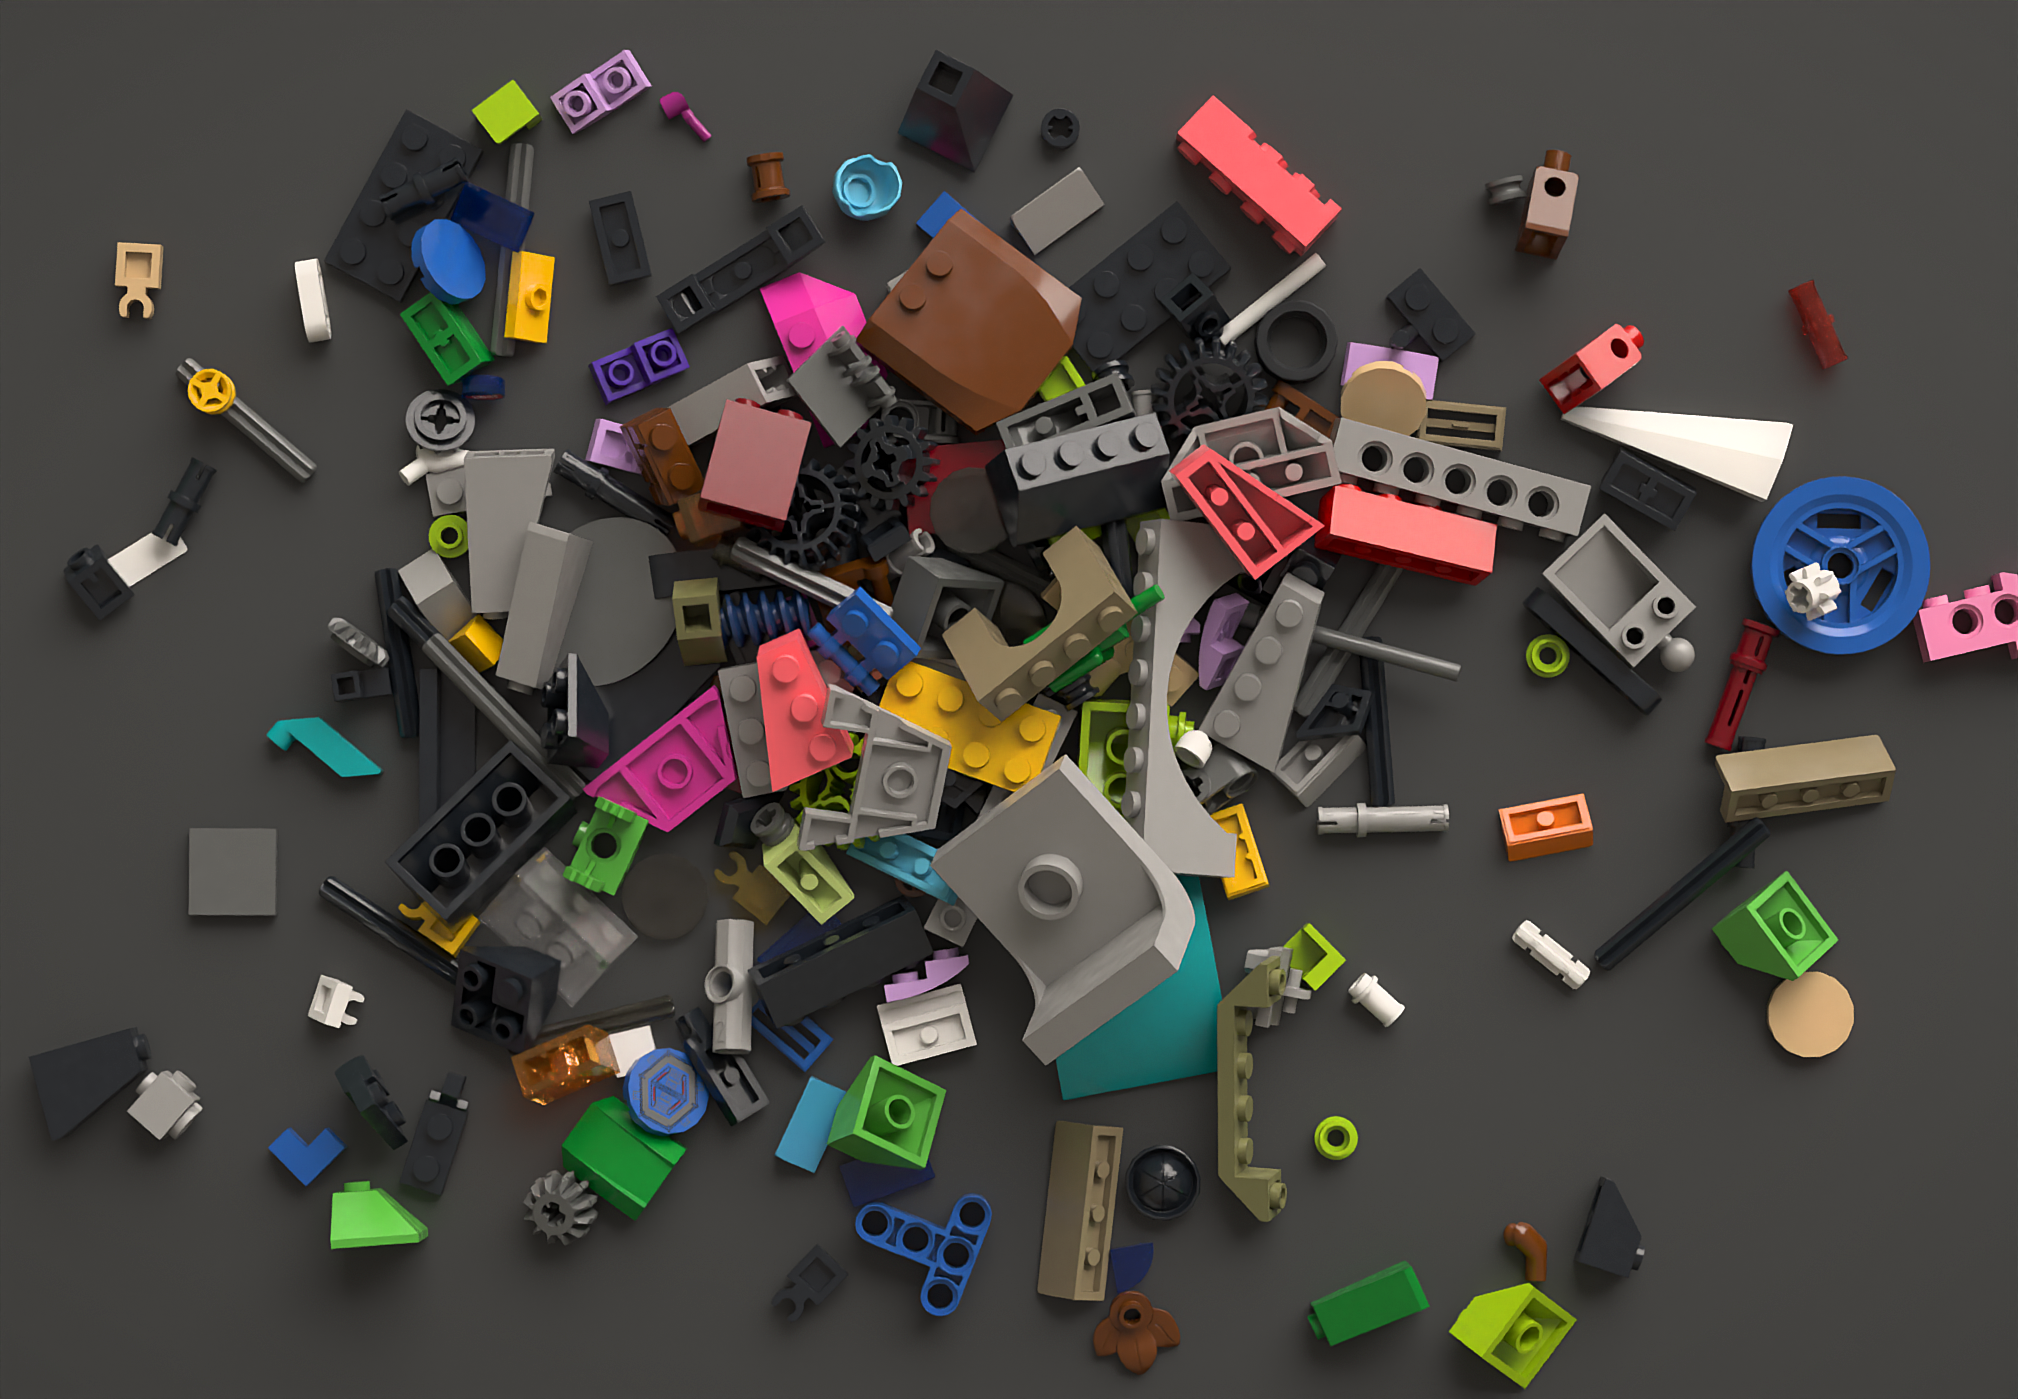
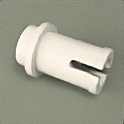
M1364 973L1348 990L1353 996L1351 1001L1355 1004L1360 1002L1385 1027H1388L1399 1017L1405 1007L1402 1004L1400 1005L1376 983L1378 978L1375 975L1370 977Z

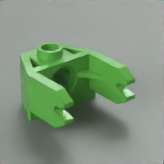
M599 796L595 803L597 809L590 824L582 821L574 837L572 845L578 847V850L571 865L566 866L562 876L595 892L600 893L604 891L614 896L624 881L641 845L649 820L638 816V813ZM602 833L611 834L617 843L615 853L609 858H601L594 851V840Z

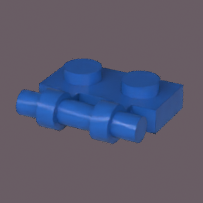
M861 587L832 609L826 619L836 630L830 634L820 623H817L807 633L818 645L816 651L824 659L830 658L845 673L843 678L852 687L857 685L867 696L874 693L880 686V683L870 674L874 668L888 680L913 660L921 650V647ZM847 640L864 656L859 661L842 646Z

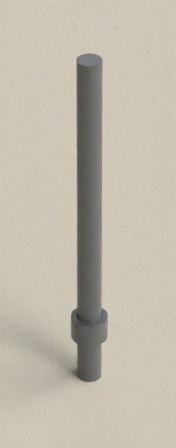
M1210 598L1207 613H1209L1213 601L1218 598ZM1249 602L1239 627L1254 630L1264 613L1263 606ZM1317 625L1312 638V642L1455 682L1458 681L1462 665Z

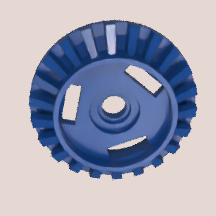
M1846 476L1827 477L1808 482L1782 497L1764 517L1752 545L1750 574L1753 579V590L1756 599L1759 600L1764 610L1763 613L1786 638L1793 640L1808 650L1824 654H1855L1876 648L1897 636L1915 617L1922 605L1929 584L1930 554L1928 543L1919 521L1910 508L1894 493L1876 483L1860 478ZM1817 514H1855L1859 516V529L1817 528ZM1836 553L1846 555L1851 561L1852 568L1847 577L1837 578L1839 588L1841 589V593L1833 600L1837 609L1811 621L1807 619L1806 613L1794 612L1785 594V590L1788 587L1785 582L1784 571L1791 567H1794L1797 571L1813 563H1818L1820 570L1829 571L1828 561L1832 555ZM1884 569L1891 573V579L1873 611H1870L1860 604L1880 570Z

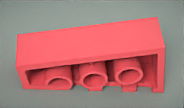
M1213 95L1177 132L1176 139L1181 143L1177 147L1178 151L1193 165L1196 166L1201 162L1212 172L1208 177L1209 180L1222 193L1228 195L1232 191L1244 202L1240 209L1255 224L1259 225L1264 221L1275 232L1271 238L1283 251L1289 255L1295 251L1302 256L1335 222L1342 208L1332 199L1325 205L1319 201L1320 194L1315 189V184L1303 174L1300 175L1295 172L1291 175L1286 169L1289 165L1283 156L1266 143L1260 146L1254 140L1257 137L1256 133Z

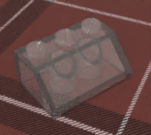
M543 847L514 874L478 918L508 946H526L561 960L557 994L573 1007L619 960L638 936L597 898L590 889L563 877L562 875L566 867L547 848Z

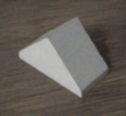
M433 549L398 570L418 608L447 640H450L477 615V613H472L470 601L441 556Z

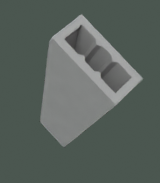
M555 449L468 451L464 457L472 613H483L484 619H503L509 615L529 521L539 524L555 459Z
M529 521L496 676L509 679L507 688L532 695L534 688L542 689L544 682H548L551 678L593 541Z

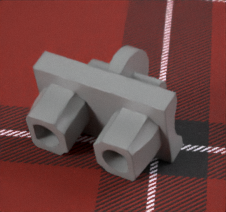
M1279 946L1269 949H1252L1247 952L1244 967L1246 973L1253 971L1260 963L1271 956H1280V969H1284L1286 973L1285 992L1280 996V1000L1268 1008L1247 1007V1010L1252 1012L1253 1019H1256L1255 1025L1268 1028L1270 1025H1279L1281 1011L1295 1013L1298 998H1311L1312 990L1300 986L1303 971L1290 968L1293 954L1292 948Z

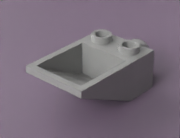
M1605 513L1542 573L1543 577L1590 632L1630 669L1634 668L1655 646L1660 649V660L1666 669L1672 672H1682L1692 665L1695 657L1693 646L1683 638H1672L1669 633L1696 606ZM1660 599H1666L1673 606L1670 614H1663L1658 610ZM1629 629H1637L1641 633L1642 640L1639 644L1634 645L1628 642L1626 634Z

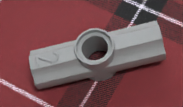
M725 919L717 920L715 966L708 972L704 984L708 999L714 1002V1053L739 1055L749 1054V1051H751L752 1007L759 1000V996L747 971L753 967L754 922Z

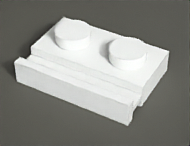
M961 983L903 1000L877 1005L891 1063L896 1066L977 1045Z

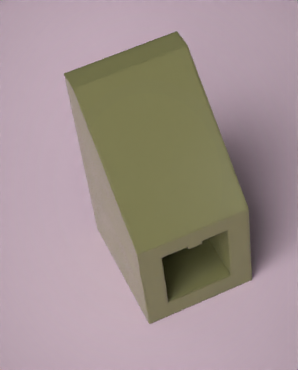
M718 577L675 581L672 601L677 640L684 666L728 662L727 649L724 648Z

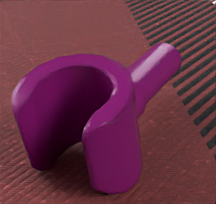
M671 92L660 98L659 102L669 120L681 114L685 122L703 142L712 136L693 115L694 113L690 110L682 94Z

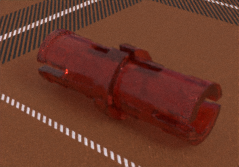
M1814 279L1788 290L1804 324L1801 327L1804 336L1808 334L1822 365V370L1849 359L1832 323L1836 322L1833 314L1828 315L1816 289Z

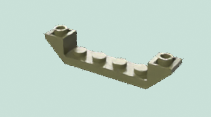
M1271 956L1260 963L1217 1004L1218 1176L1257 1219L1262 1222H1269L1281 1212V1209H1284L1287 1199V1188L1285 1183H1281V1169L1248 1167L1253 1157V1141L1251 1138H1248V1122L1253 1114V1099L1247 1095V1079H1250L1252 1075L1253 1057L1251 1053H1247V1036H1250L1252 1031L1253 1016L1252 1012L1247 1010V1007L1268 1008L1280 1000V996L1284 994L1286 973L1284 969H1280V956Z

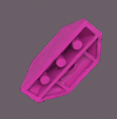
M801 272L760 288L793 372L841 326H844L850 335H854L857 338L867 323L856 294ZM872 358V364L879 367V373L886 381L888 376L886 368ZM811 414L824 449L835 445ZM870 418L860 427L861 429L867 428ZM855 432L850 438L857 436V433Z

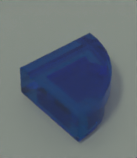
M1153 1241L1110 1249L1118 1293L1134 1287L1147 1274L1153 1260Z

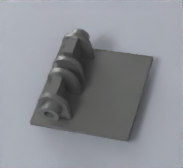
M844 326L835 331L786 380L838 448L880 407L885 410L897 401L894 395L895 388L888 385L879 373V367L872 364V358L869 355H865L856 343V337L850 335Z

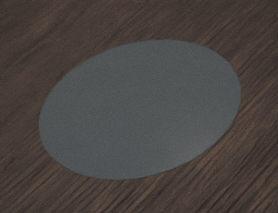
M623 517L596 520L569 533L593 541L555 667H559L568 653L577 654L594 686L611 684L639 671L661 651L676 628L672 597L654 599L648 556L677 551L668 538L655 527L640 520Z

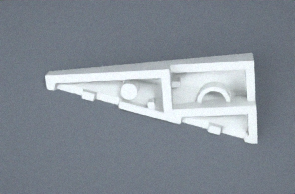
M1579 406L1566 414H1562L1560 419L1676 469H1684L1760 502L1767 500L1783 462L1793 427L1792 424L1784 422Z

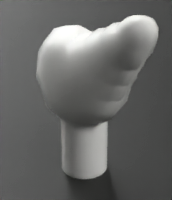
M417 444V459L400 470L399 475L407 485H411L427 472L441 473L447 470L463 468L464 457L468 450L458 448L456 452L446 450L441 451L437 455L433 450L425 447L420 450Z

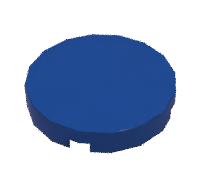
M435 219L416 231L411 243L412 261L415 268L420 266L421 272L424 275L420 280L428 291L437 299L449 304H459L468 301L482 291L486 280L485 263L480 248L464 228L448 219Z

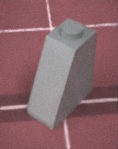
M781 355L747 363L667 408H671L688 447L716 437L726 399L735 401L737 398H745L760 404V409L770 410L798 395L786 381L792 375V372L784 356Z

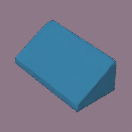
M811 1076L774 1156L815 1173L827 1147L837 1106L846 1094V1091Z

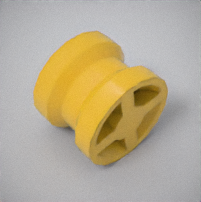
M203 369L190 379L188 397L191 403L202 412L216 415L228 411L233 405L236 390L232 380L222 372L215 369Z

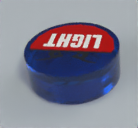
M493 375L467 376L462 380V396L473 400L505 398L506 381L501 377Z

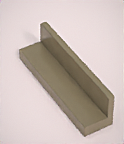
M1878 735L1717 755L1715 759V766L1725 785L1720 807L1725 823L1749 820L1756 817L1764 818L1889 801L1896 768Z
M1069 1121L1056 1122L1037 1287L1038 1293L1071 1300L1104 1301L1123 1128Z

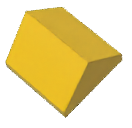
M478 613L448 641L480 673L494 666L498 661L503 638Z

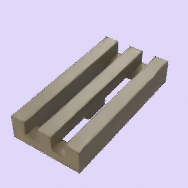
M1426 400V415L1417 429L1415 438L1448 447L1501 452L1506 407ZM1428 410L1495 416L1496 423L1486 424L1427 418ZM1426 427L1494 434V441L1426 434Z

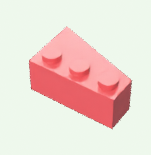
M1204 444L1169 470L1245 572L1255 580L1325 526Z
M800 629L760 645L757 654V665L772 792L852 758L854 744L847 730L826 728L821 723L827 686Z

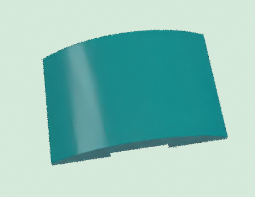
M1175 875L1188 894L1195 914V926L1178 971L1055 1059L1063 1100L1218 1071L1217 1004L1222 1001L1199 877Z

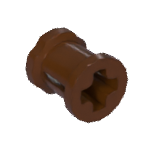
M769 152L746 158L747 166L751 167L755 189V192L751 195L752 202H772L791 196L790 189L785 188L781 166V162L784 161L783 152Z

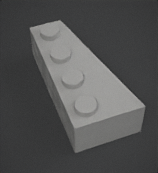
M1286 572L1198 730L1275 773L1281 757L1325 592Z

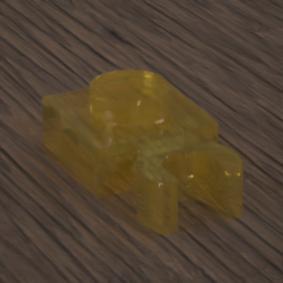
M731 851L729 856L737 862V872L732 876H728L720 869H716L714 874L718 880L725 884H736L739 886L740 889L733 899L767 925L792 894L764 866L760 864L751 873L747 870V863L744 857L737 852Z

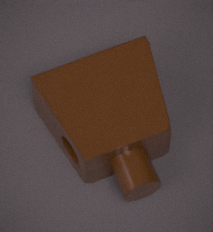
M1547 150L1543 166L1535 168L1527 189V197L1525 198L1515 251L1557 260L1568 238L1579 175L1569 172L1572 157L1569 153L1561 150Z

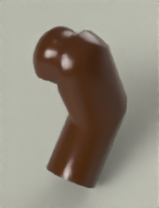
M1528 1223L1508 1224L1504 1229L1503 1239L1508 1246H1516L1525 1255V1280L1546 1281L1547 1243L1545 1239Z

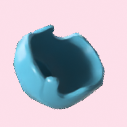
M871 154L849 159L842 164L834 175L832 194L838 206L846 215L861 221H869L883 217L891 210L901 197L903 182L896 166L892 162L885 163L875 159Z

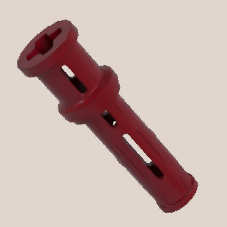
M1743 618L1741 623L1745 628L1737 650L1730 653L1729 659L1731 660L1729 664H1732L1733 667L1719 701L1709 733L1704 740L1708 744L1728 751L1732 749L1731 746L1745 712L1758 674L1762 675L1763 671L1766 672L1768 665L1765 663V659L1772 640L1780 634V630Z

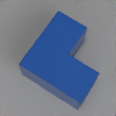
M290 1127L268 1149L305 1186H308L348 1146L330 1128H326L308 1145Z

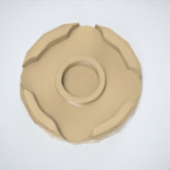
M1375 361L1359 367L1352 373V377L1347 383L1345 382L1341 390V415L1345 419L1410 436L1420 427L1426 415V390L1421 379L1414 372L1412 374L1410 371L1403 369V365L1393 361Z
M1817 971L1804 972L1794 981L1784 979L1773 989L1766 1006L1767 1025L1774 1039L1784 1050L1801 1057H1821L1836 1051L1847 1040L1854 1024V1005L1848 991L1835 978Z

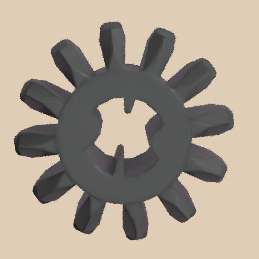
M558 1170L550 1171L545 1178L539 1177L531 1184L532 1191L525 1196L523 1201L530 1208L525 1213L524 1220L535 1221L537 1224L533 1229V1235L545 1232L548 1244L555 1243L560 1239L564 1245L571 1244L576 1240V1237L583 1238L590 1231V1224L597 1219L599 1213L592 1208L597 1202L598 1196L587 1194L585 1191L588 1188L589 1181H581L578 1184L575 1182L574 1171H568L562 1176Z

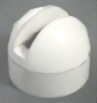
M1198 730L1185 733L1174 747V753L1177 757L1195 768H1203L1212 752V744L1208 736Z

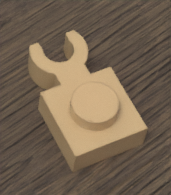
M118 242L115 286L127 288V294L122 297L119 303V312L123 318H129L131 304L139 301L144 306L143 317L145 319H152L154 304L148 297V289L161 290L164 248L162 245Z

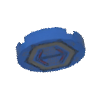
M671 1048L656 1049L635 1060L625 1075L622 1089L624 1100H627V1105L630 1109L628 1112L633 1121L646 1132L659 1136L680 1134L696 1125L706 1111L709 1098V1090L687 1054Z

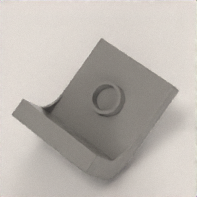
M1066 754L939 848L930 864L936 873L1011 953L1028 977L1035 996V1010L1022 1041L1045 1066L1176 973L1195 926V914L1192 903L1178 878Z

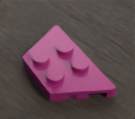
M713 685L583 788L584 792L592 797H604L638 813V816L649 820V824L663 831L669 832L737 778L718 688Z

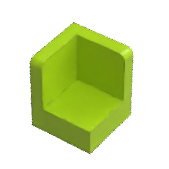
M511 80L471 110L497 144H502L524 126L530 130L543 120L514 80Z
M1306 923L1283 946L1293 949L1290 967L1302 970V980L1314 991L1346 961L1310 923Z

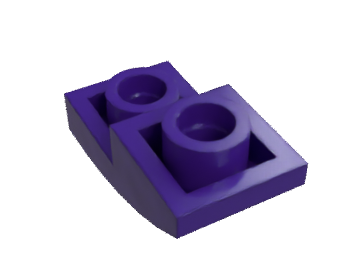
M673 328L635 342L631 347L593 361L588 365L605 405L657 384L690 367Z

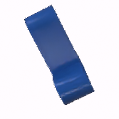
M976 1193L964 1194L955 1203L947 1225L943 1227L885 1203L871 1202L860 1209L856 1217L855 1226L859 1236L866 1242L929 1266V1271L922 1286L921 1302L925 1310L930 1314L945 1316L953 1312L959 1304L990 1225L992 1210L989 1202L982 1195ZM977 1202L983 1207L985 1217L981 1223L971 1226L962 1221L959 1213L964 1204ZM870 1211H880L887 1218L888 1226L880 1234H871L863 1226V1217ZM910 1227H921L926 1231L929 1240L924 1248L912 1250L906 1246L903 1235ZM951 1243H961L968 1249L969 1258L963 1265L953 1266L945 1260L944 1250ZM939 1283L946 1284L953 1292L951 1302L942 1307L935 1306L928 1298L929 1289Z

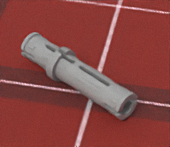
M1356 803L1355 807H1317L1316 816L1319 819L1316 820L1318 835H1323L1324 833H1356L1357 837H1366L1367 833L1448 832L1449 822H1446V819H1449L1447 804L1438 806L1366 807L1365 803Z

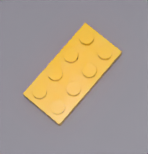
M911 661L889 678L879 707L949 740L952 749L948 769L1011 792H1016L1043 771L1062 719L1060 715L1025 703L1001 722L977 701L968 682Z

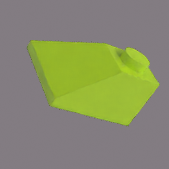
M1526 1283L1474 1297L1467 1308L1460 1313L1449 1332L1525 1389L1577 1319L1531 1284Z

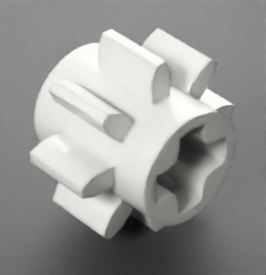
M1813 563L1790 573L1789 577L1793 583L1785 590V594L1792 610L1798 613H1806V617L1810 621L1836 610L1837 606L1833 600L1841 593V589L1839 588L1837 578L1833 575V571L1820 570L1819 564Z

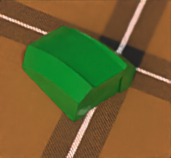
M611 1096L591 1103L562 1144L563 1167L569 1172L574 1171L575 1177L580 1181L588 1180L589 1188L636 1221L688 1148L671 1136H659L646 1132L633 1121L628 1112L630 1110L628 1105L617 1097Z

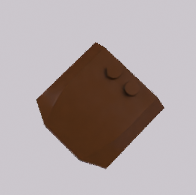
M959 209L948 219L868 319L856 338V343L862 351L973 434L978 435L985 432L986 428L995 425L996 422L1022 412L1072 350L1082 298L966 211Z

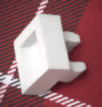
M321 975L308 1016L336 1028H340L341 1022L347 1025H354L357 1019L345 1013L347 1004L351 1000L363 1003L364 996L353 991V987L344 982Z

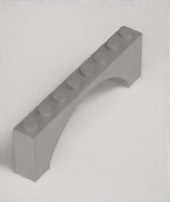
M1168 519L1140 522V530L1137 533L1135 543L1139 554L1138 573L1134 578L1133 592L1137 596L1154 584H1157L1163 591L1165 599L1135 617L1131 624V637L1134 641L1133 661L1128 671V678L1131 684V700L1126 712L1129 737L1128 749L1124 755V769L1127 773L1126 792L1121 801L1122 814L1124 819L1174 875L1235 878L1237 834L1227 833L1211 818L1199 803L1183 776L1170 738L1167 719V691L1175 652L1194 615L1206 600L1224 583L1235 575L1246 572L1210 524Z

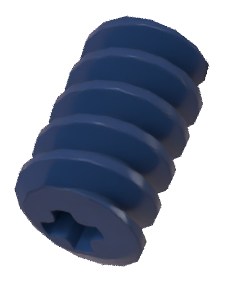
M776 589L773 602H769L765 592L759 591L756 604L751 603L745 592L741 594L738 606L734 605L729 594L724 595L720 612L725 649L728 647L731 636L738 648H744L747 635H750L755 646L762 645L765 633H767L770 641L781 637L782 631L787 634L797 629H802L807 641H812L807 635L812 628L808 598L804 599L801 592L793 589L791 600H786L782 590Z

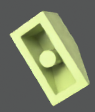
M794 818V827L783 842L772 847L766 846L764 843L762 844L764 867L822 925L852 901L854 894L821 845L815 846L813 850L803 851L798 849L797 840L800 824Z

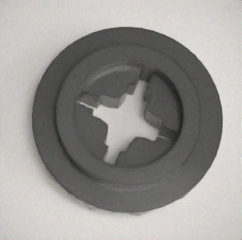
M332 618L327 625V628L333 632L330 638L366 665L373 667L376 663L384 667L390 659L387 651L346 620Z

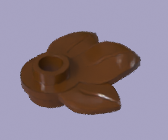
M1126 1291L1113 1299L1109 1308V1316L1096 1326L1093 1334V1344L1097 1356H1108L1117 1352L1121 1362L1129 1371L1137 1375H1143L1153 1365L1157 1355V1347L1178 1346L1180 1344V1333L1174 1318L1169 1312L1153 1308L1149 1299L1140 1292ZM1128 1309H1137L1139 1315L1135 1319L1129 1320L1124 1317V1313Z

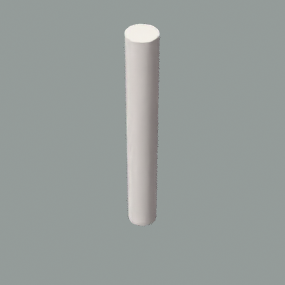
M1317 253L1313 254L1226 324L1223 334L1219 338L1221 344L1225 347L1230 340L1234 341L1263 318L1269 310L1283 302L1324 269L1326 264Z

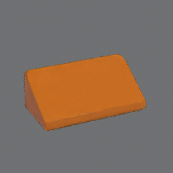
M1584 793L1499 810L1509 861L1533 858L1593 845V827Z

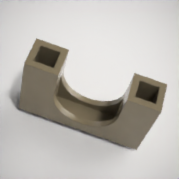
M1077 526L1043 552L1045 559L1060 583L1062 598L1055 619L1039 637L1027 644L1009 647L999 628L976 608L972 609L941 634L977 701L1001 722L1138 613L1100 547Z

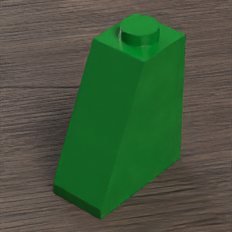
M1404 1260L1311 1302L1310 1304L1315 1313L1307 1317L1317 1339L1326 1337L1329 1345L1333 1346L1430 1306L1412 1266Z

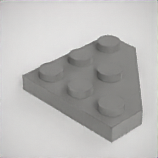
M842 645L848 651L847 645ZM816 650L810 651L827 688L828 684H832L850 693L853 692L855 686L852 687L843 678L845 673L830 658L824 659ZM757 662L718 669V675L743 798L773 793ZM788 786L783 787L774 792L784 791L787 789Z

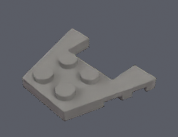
M828 684L821 719L823 727L865 733L850 811L845 813L804 807L797 840L798 849L807 851L815 849L817 845L836 842L837 845L853 843L854 839L875 835L883 838L935 829L952 749L950 741L836 685Z

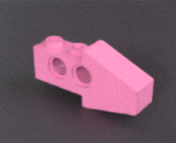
M2005 572L1992 575L1995 590L1993 593L1990 592L1989 585L1964 590L1965 599L1951 603L1948 602L1947 595L1923 600V609L1918 610L1913 618L1923 663L2005 643L2008 644L2011 660L2017 659L2018 575ZM2000 600L2008 602L2013 607L2014 617L2009 624H2002L1995 617V606ZM1958 610L1965 611L1971 617L1972 627L1967 634H1960L1953 627L1952 618Z

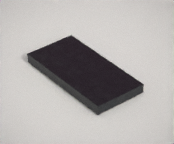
M675 628L661 651L639 671L620 681L594 686L609 713V755L599 768L575 767L588 780H594L668 722L721 665L719 663L684 666Z

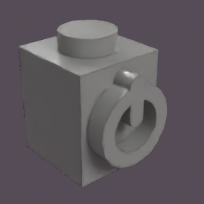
M167 1070L161 1072L158 1076L151 1072L135 1090L140 1097L127 1112L159 1140L165 1139L169 1135L176 1140L193 1123L203 1108L197 1103L200 1098L193 1092L197 1086L182 1072L177 1070L172 1074Z

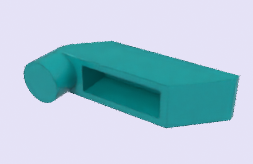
M319 717L277 721L266 734L285 751L298 739L341 777L381 775L384 772L331 725Z

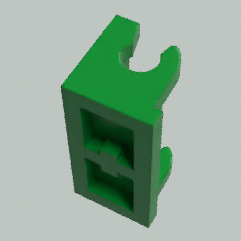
M430 292L400 314L447 386L470 378L469 374L495 361L458 304H449L441 301Z

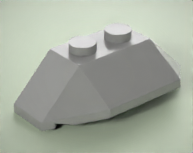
M1280 407L1195 426L1161 480L1170 520L1185 521L1202 517L1203 515L1169 470L1203 444L1282 497L1342 483L1332 440Z

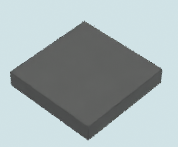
M189 828L188 915H277L278 829Z

